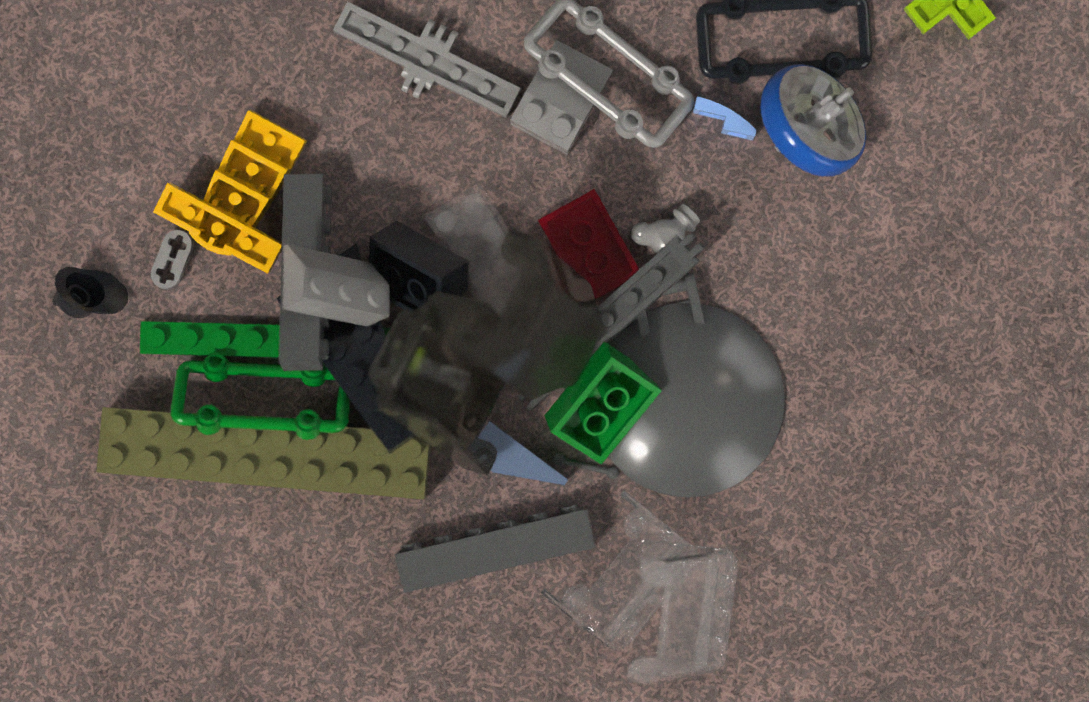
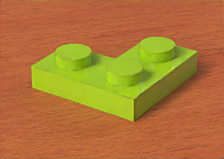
M914 0L903 9L923 35L949 15L968 40L996 19L982 0Z

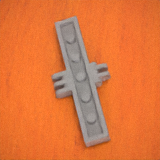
M347 1L333 32L404 67L401 76L406 78L401 91L408 93L414 82L417 86L412 96L419 99L424 88L431 90L434 83L507 119L521 88L450 53L459 35L458 32L452 30L448 40L445 41L443 37L447 27L441 24L436 35H433L431 32L435 27L436 21L429 19L421 36L418 37Z

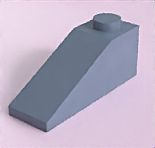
M490 421L466 452L471 456L468 462L482 473L489 469L494 473L565 485L568 481L567 478Z

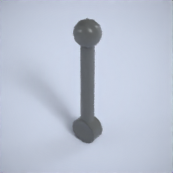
M561 453L553 456V463L557 466L566 464L607 474L610 479H615L619 475V470L615 466L605 468L565 458Z

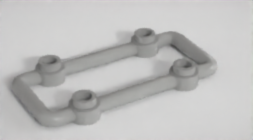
M574 0L555 1L524 38L525 50L539 61L538 68L541 74L551 79L559 77L615 121V130L621 137L626 139L635 137L648 147H660L694 106V97L688 89L679 83L680 77L677 70L671 66L658 67L603 23V14L597 7L588 6L583 8ZM564 10L576 18V26L581 33L585 35L597 34L652 77V86L656 92L662 95L672 93L681 100L678 107L654 135L643 127V119L637 111H622L567 68L566 58L561 51L556 49L546 51L537 44V41Z

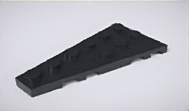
M357 243L338 255L362 261ZM281 295L277 298L279 304ZM330 319L329 328H324V339H328L329 358L323 359V364L388 453L391 454L417 435L381 320L367 327Z

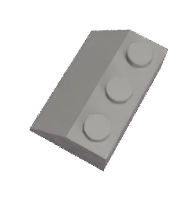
M290 244L284 245L283 309L367 327L389 317V284L372 263Z

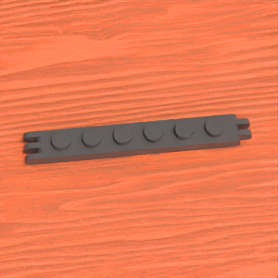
M693 232L683 240L679 236L673 239L509 386L512 392L518 390L522 385L526 387L517 396L521 402L531 394L534 396L525 406L529 412L535 409L587 363L604 341L609 343L700 262L696 256L705 249V246L700 242L693 249L690 250L688 248L697 238Z

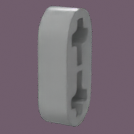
M173 230L166 234L151 270V279L159 288L169 290L175 288L180 283L194 247L193 239L189 234L182 230ZM179 236H183V243L187 245L186 249H179L175 259L171 258L174 247L170 245L171 240H178ZM169 261H172L171 273L175 277L173 281L167 280L165 284H162V277L158 275L160 269L166 270Z

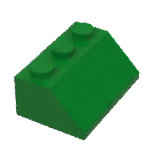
M604 341L544 416L551 433L602 465L660 394L662 389L629 357Z

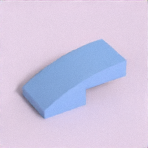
M697 96L693 109L694 114L724 120L721 131L723 134L748 140L754 139L756 129L743 117L719 103Z

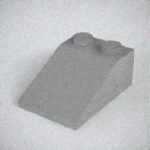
M556 40L551 49L561 51L566 58V67L601 94L613 70ZM538 70L511 117L510 123L515 128L568 155L594 105L559 77L547 78Z

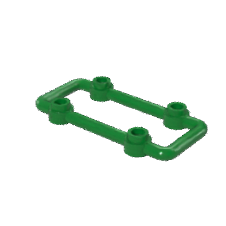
M213 352L204 361L190 360L183 362L176 371L170 410L171 418L179 425L196 426L198 431L205 435L216 434L221 428L295 431L300 438L311 440L318 437L321 432L337 433L344 430L349 420L350 400L340 386L338 387L335 420L321 419L315 411L309 409L301 411L296 418L222 415L220 410L213 405H204L197 413H184L190 373L204 374L205 378L211 382H221L229 375L300 378L305 385L318 387L324 384L326 380H335L324 364L323 370L283 371L281 365L229 362L223 354Z

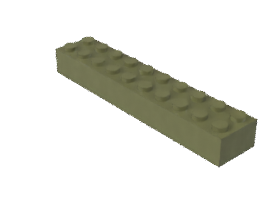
M102 407L96 473L426 499L431 434L416 433L417 436L389 454L371 429L345 427L344 430L337 433L321 432L318 437L311 440L300 438L295 431L221 428L216 434L205 435L200 433L196 426H183L175 423L171 418L170 412Z

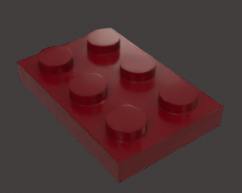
M595 189L538 220L585 306L622 286L639 270Z

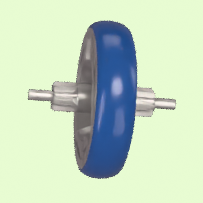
M794 64L776 72L767 81L762 91L760 104L762 120L769 137L775 145V149L781 152L796 167L813 175L831 177L851 169L861 158L866 144L865 124L862 114L851 96L854 93L853 90L849 87L845 89L830 74L810 65ZM812 99L814 100V103H815L814 106L811 105ZM824 131L829 135L830 140L823 134Z

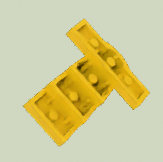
M248 110L235 138L231 140L219 169L215 170L204 199L202 200L170 182L167 183L153 212L189 231L192 238L205 249L217 254L234 255L268 274L271 272L282 251V242L256 229V226L282 188L284 174H290L307 140L262 115Z

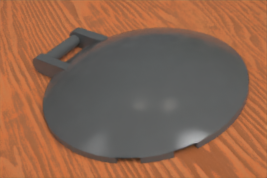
M689 273L662 295L687 291L688 301L646 309L608 343L629 357L662 389L660 394L608 457L626 476L636 483L655 492L677 497H699L721 492L741 482L754 472L767 457L776 442L785 406L783 379L776 359L766 342L750 325L739 317L720 308L701 304L694 273Z

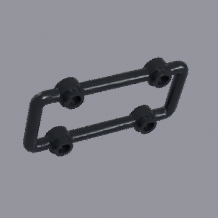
M723 0L722 2L705 3L699 7L696 13L699 67L702 74L710 79L727 78L731 83L739 85L745 83L749 77L771 76L782 68L794 64L814 66L834 78H839L846 71L865 69L872 61L870 9L867 0ZM856 6L860 57L846 58L841 52L834 51L828 53L822 60L749 64L744 58L737 57L730 60L726 66H712L709 15L724 14L723 16L726 19L736 21L741 19L745 13L819 8L824 14L833 15L841 7Z

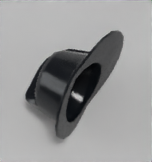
M65 267L59 270L55 276L56 293L52 299L53 305L59 306L70 317L81 319L93 313L116 314L123 310L128 303L126 287L110 273L99 270Z

